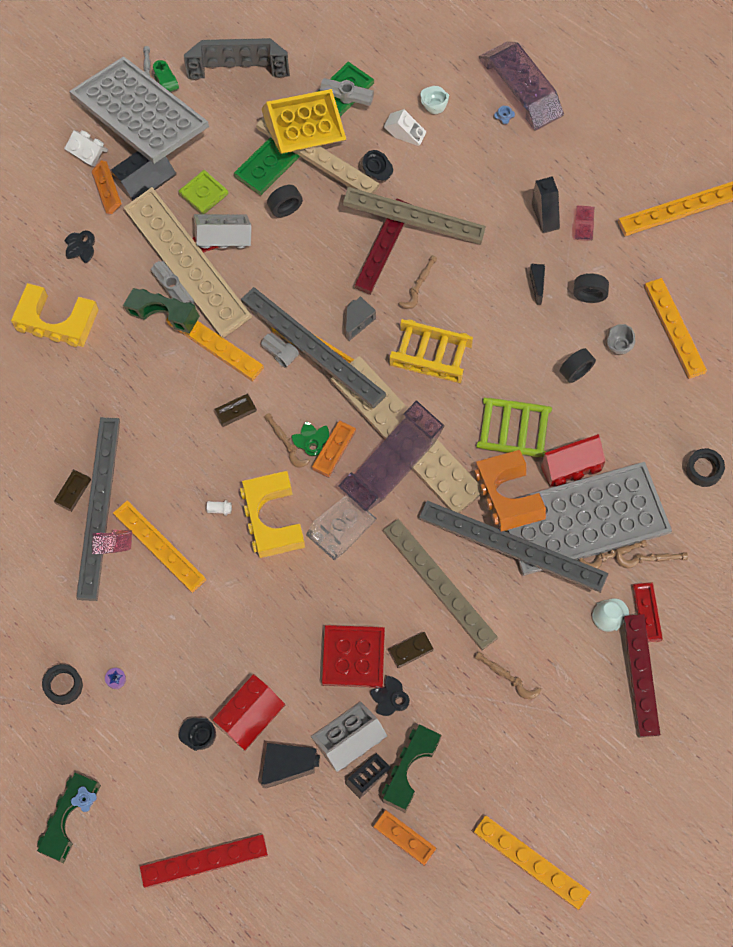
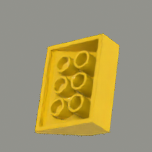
M332 89L267 101L261 109L266 126L280 154L346 140Z

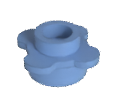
M501 106L498 112L494 114V117L500 119L503 124H508L509 120L515 117V112L509 106Z
M80 787L78 794L72 798L71 803L73 806L80 807L83 812H88L93 802L96 801L97 796L95 793L88 792L85 787Z

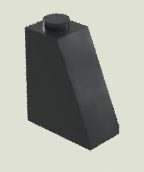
M553 176L536 180L534 186L532 207L542 233L560 229L559 191Z
M267 743L262 787L270 788L315 773V767L320 765V755H317V749Z

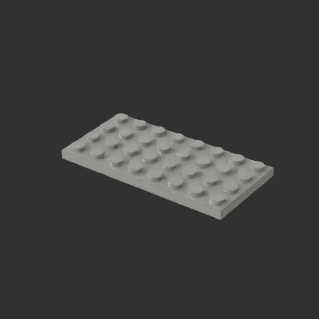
M124 56L69 91L72 98L153 164L209 127L206 119Z
M645 462L525 495L529 496L540 493L546 507V519L507 530L512 535L575 560L605 553L623 546L639 543L643 540L671 534L672 532ZM518 560L523 576L543 570Z

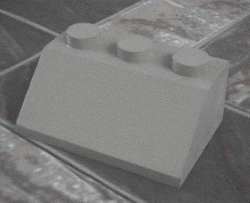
M194 214V232L197 246L201 248H210V246L245 248L246 246H251V223L247 214Z
M359 702L315 733L311 738L330 765L338 772L347 767L353 760L362 756L374 745L379 744L387 737V734L377 717L362 702Z

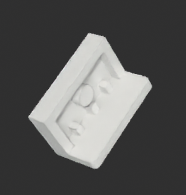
M74 130L64 149L95 167L102 151L107 152L108 149L103 146L104 143L96 138L94 140L91 139V135L86 131L81 130V132Z

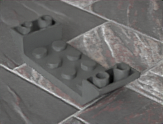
M271 38L201 40L184 54L188 79L205 78V67L272 66L273 77L290 76L288 52Z

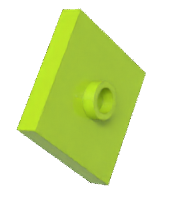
M205 170L178 191L179 195L200 214L208 212L229 194L228 190Z

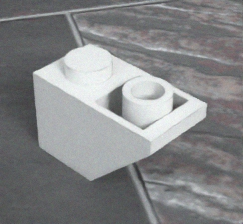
M405 109L390 113L384 125V128L395 138L417 146L421 144L426 134V131Z

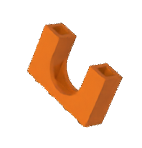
M520 450L476 461V470H474L476 481L481 483V493L483 496L486 495L488 510H492L493 522L499 526L501 532L546 519V507L540 493L511 499L502 496L496 490L506 481L526 476V462Z

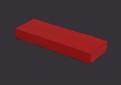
M653 582L633 584L637 615H645L648 643L660 642L663 640Z

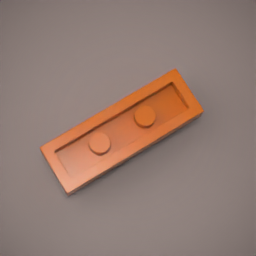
M101 160L92 170V174L106 213L113 214L122 203L108 163Z
M339 420L313 464L312 470L329 478L354 436L356 428Z
M385 810L373 827L423 866L426 865L437 849L387 810Z

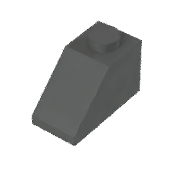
M361 296L357 300H352L347 307L346 338L348 341L353 339L376 319V310Z

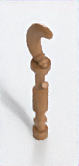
M433 255L430 257L429 263L418 278L419 280H416L417 284L410 289L411 300L406 303L399 302V305L403 308L412 309L417 305L418 289L421 287L422 282H425L430 273L429 270L437 261V257Z
M270 413L266 414L264 418L267 422H270L274 432L288 447L287 451L290 453L291 463L295 467L308 465L310 460H299L296 457L297 447L289 442L290 437H286L287 435L281 427L272 419L273 416Z
M643 540L630 546L620 547L615 551L611 550L608 554L600 553L593 563H588L583 558H580L579 561L599 569L602 562L617 556L618 552H621L622 555L627 554L633 549L646 547L647 542Z
M621 552L617 553V561L624 568H633L638 563H643V561L688 560L687 552L674 555L669 553L654 555L651 553L650 556L638 554L633 560H626Z
M478 652L475 659L481 660L490 666V669L513 682V686L517 688V692L522 698L534 699L540 694L541 688L538 687L534 691L526 690L523 687L521 678L517 677L516 679L511 676L510 671L506 672V669L485 658L481 652Z

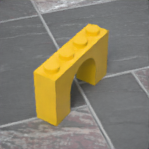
M27 283L11 319L14 328L21 333L28 332L36 337H47L55 342H66L73 347H84L99 311L96 301L78 297L71 315L65 321L49 324L40 319L42 309L48 298L45 288Z
M283 471L242 481L244 488H240L242 500L246 499L247 505L244 506L246 517L250 516L251 523H248L250 535L254 534L256 540L252 541L254 553L258 552L259 557L263 558L305 548L300 523L282 528H271L264 525L259 519V512L265 503L273 499L293 495L288 472Z

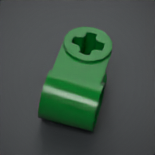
M157 60L153 64L156 82L169 92L179 89L177 79L167 62Z

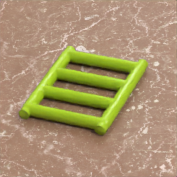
M483 398L485 409L480 442L478 441L477 448L506 453L520 450L522 455L544 457L546 453L544 447L548 415L551 413L552 407L503 399ZM493 406L504 407L499 444L488 442ZM511 408L522 410L518 447L506 445ZM530 411L541 412L537 449L525 448Z

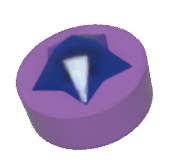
M112 668L106 673L105 682L110 688L119 689L124 686L126 675L121 669Z

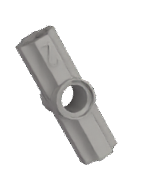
M324 78L321 82L320 91L332 89L334 97L340 98V101L343 103L356 102L370 106L373 101L374 90L354 86V83L349 80L338 82Z
M156 262L150 270L163 286L166 294L180 302H190L193 304L194 299L165 262Z

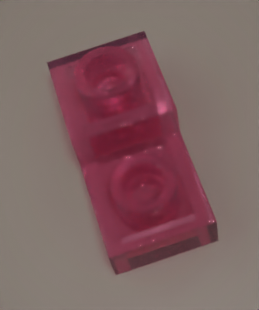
M576 206L574 239L593 240L595 207Z
M112 530V533H93L92 554H108L131 550L132 530Z

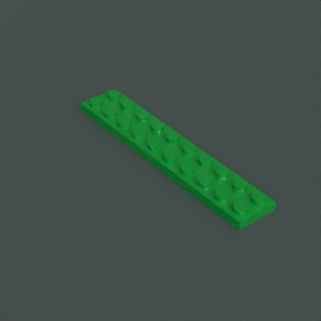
M349 61L330 78V80L338 82L349 80L354 83V86L369 89L374 84L372 77ZM334 97L340 117L355 103L346 104L341 102L340 98ZM269 138L234 172V177L261 196L300 156L293 151L280 154L274 140Z

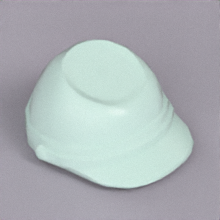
M439 86L427 87L420 93L422 105L431 114L442 113L449 101V94Z
M620 599L604 600L597 603L592 613V619L594 624L602 631H617L624 623L623 617L629 616V609Z

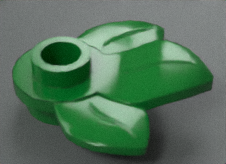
M305 422L301 429V434L292 435V441L297 448L304 449L307 455L317 456L323 449L322 445L329 439V429L327 426H323L317 430L312 424ZM311 446H316V447H317V448L314 449V450H311V449H310Z

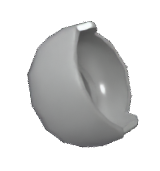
M618 324L609 330L607 345L612 352L626 354L634 348L635 333L632 327L626 324Z

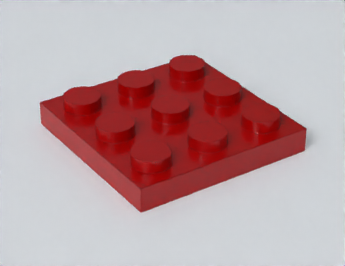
M325 625L322 686L383 688L385 627Z

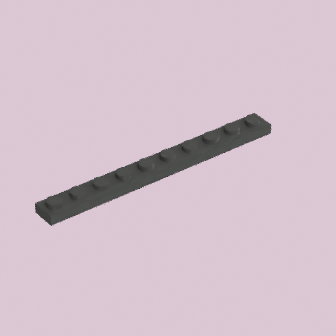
M255 287L241 298L243 304L374 409L386 397L385 391Z
M100 417L76 597L77 600L98 601L120 428L119 418Z
M430 501L426 502L419 517L424 522L600 593L608 577V573L505 531L501 532L500 529Z

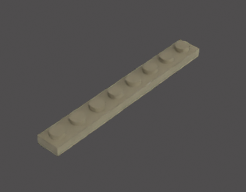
M351 187L347 188L343 205L480 245L486 228L484 225Z
M399 519L383 530L387 538L482 651L498 639V636Z

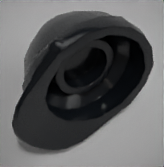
M371 150L362 158L363 171L369 177L385 181L393 174V165L384 153L378 150Z
M208 718L186 719L179 730L180 741L194 751L205 750L211 747L217 736L216 728Z

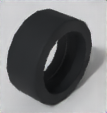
M289 184L273 191L268 197L267 205L274 216L286 217L298 210L303 202V198L297 187Z
M586 273L576 277L573 289L576 299L586 303H598L606 300L608 297L609 281L604 276Z
M586 348L580 349L562 364L559 372L569 383L575 382L590 371L596 359Z
M709 448L695 451L690 456L686 466L689 479L701 487L715 485L721 479L725 470V462L722 456ZM700 458L711 460L717 467L715 475L712 477L701 476L694 468L695 462Z
M60 664L53 666L46 672L43 677L42 688L49 700L55 704L66 705L79 697L82 692L83 682L76 669L70 665ZM61 673H67L74 679V688L65 696H58L51 690L52 680Z

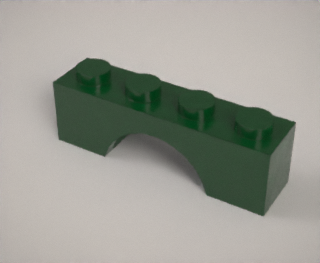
M133 288L123 304L130 316L143 320L154 313L166 312L169 314L168 320L174 329L189 334L200 317L195 305L192 303L180 302L176 298L170 299L159 293L153 294L145 289Z
M420 724L417 729H412L408 738L411 742L408 748L404 746L399 757L402 761L399 766L395 765L390 775L393 779L390 785L386 784L381 795L384 796L383 803L406 813L415 795L414 789L408 782L407 771L410 765L417 759L433 757L441 740V734Z
M74 773L73 777L68 779L66 783L67 790L64 796L58 799L55 815L49 818L47 822L48 829L37 843V852L63 864L73 845L66 834V821L71 812L78 808V806L72 805L71 800L76 797L80 787H85L88 792L95 793L96 795L101 787L98 782L78 773Z

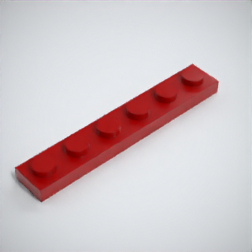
M262 834L140 866L143 887L149 888L268 856L264 835Z

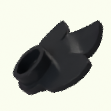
M88 230L81 233L74 232L65 238L64 241L68 244L66 248L67 259L80 256L85 264L91 260L94 255L93 245L95 243V236L92 232Z
M392 676L386 677L385 687L376 688L370 692L373 700L379 704L376 713L382 716H390L395 711H404L410 703L409 696L403 692L402 683ZM398 698H401L403 700V703L401 705H398L396 703V700Z

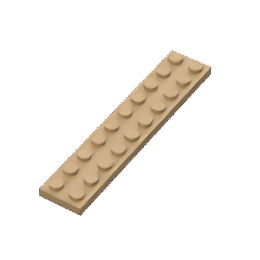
M153 187L124 207L125 211L172 273L179 278L180 283L221 337L225 338L252 318L246 307L196 245Z
M360 356L350 364L386 392V397L374 409L335 377L331 378V382L448 509L460 513L482 495L479 483Z

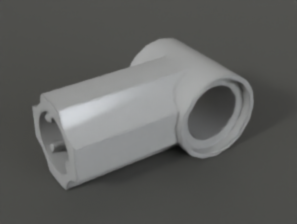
M273 333L267 334L261 342V346L275 356L276 361L285 368L299 355L298 350L293 345L284 343Z

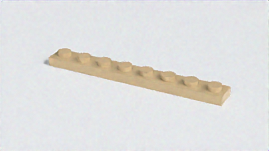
M263 117L256 127L259 131L272 138ZM320 146L293 151L348 187L372 194L379 188L378 182Z

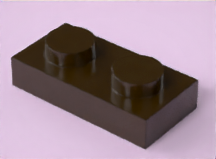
M248 393L214 409L223 427L257 411Z
M73 469L55 498L54 503L72 512L89 485L91 478Z
M425 632L389 649L397 668L434 651Z

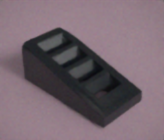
M532 263L530 264L529 271L536 303L541 305L544 290L545 264Z
M376 753L347 779L346 785L360 799L391 767ZM374 762L382 769L380 772L372 765ZM368 768L376 775L375 777L367 771ZM362 774L369 781L368 783L361 777Z

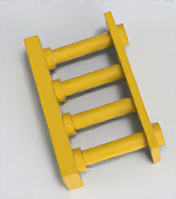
M401 319L400 331H404L399 351H391L390 366L461 384L464 369L460 368V363L465 347L472 348L473 337L466 333H456L416 323L414 320ZM411 334L422 336L416 356L406 354ZM429 338L440 340L435 360L433 361L424 359ZM447 342L458 345L453 364L450 366L441 363Z

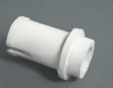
M227 500L225 502H207V513H220L225 516L231 514V502Z

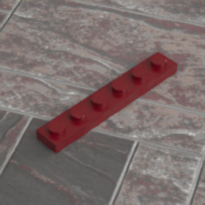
M398 198L396 199L397 201L407 203V202H405V201H403V200H400V199H398ZM389 218L386 219L354 288L369 295L372 294L405 223Z
M645 615L624 616L639 738L660 736Z

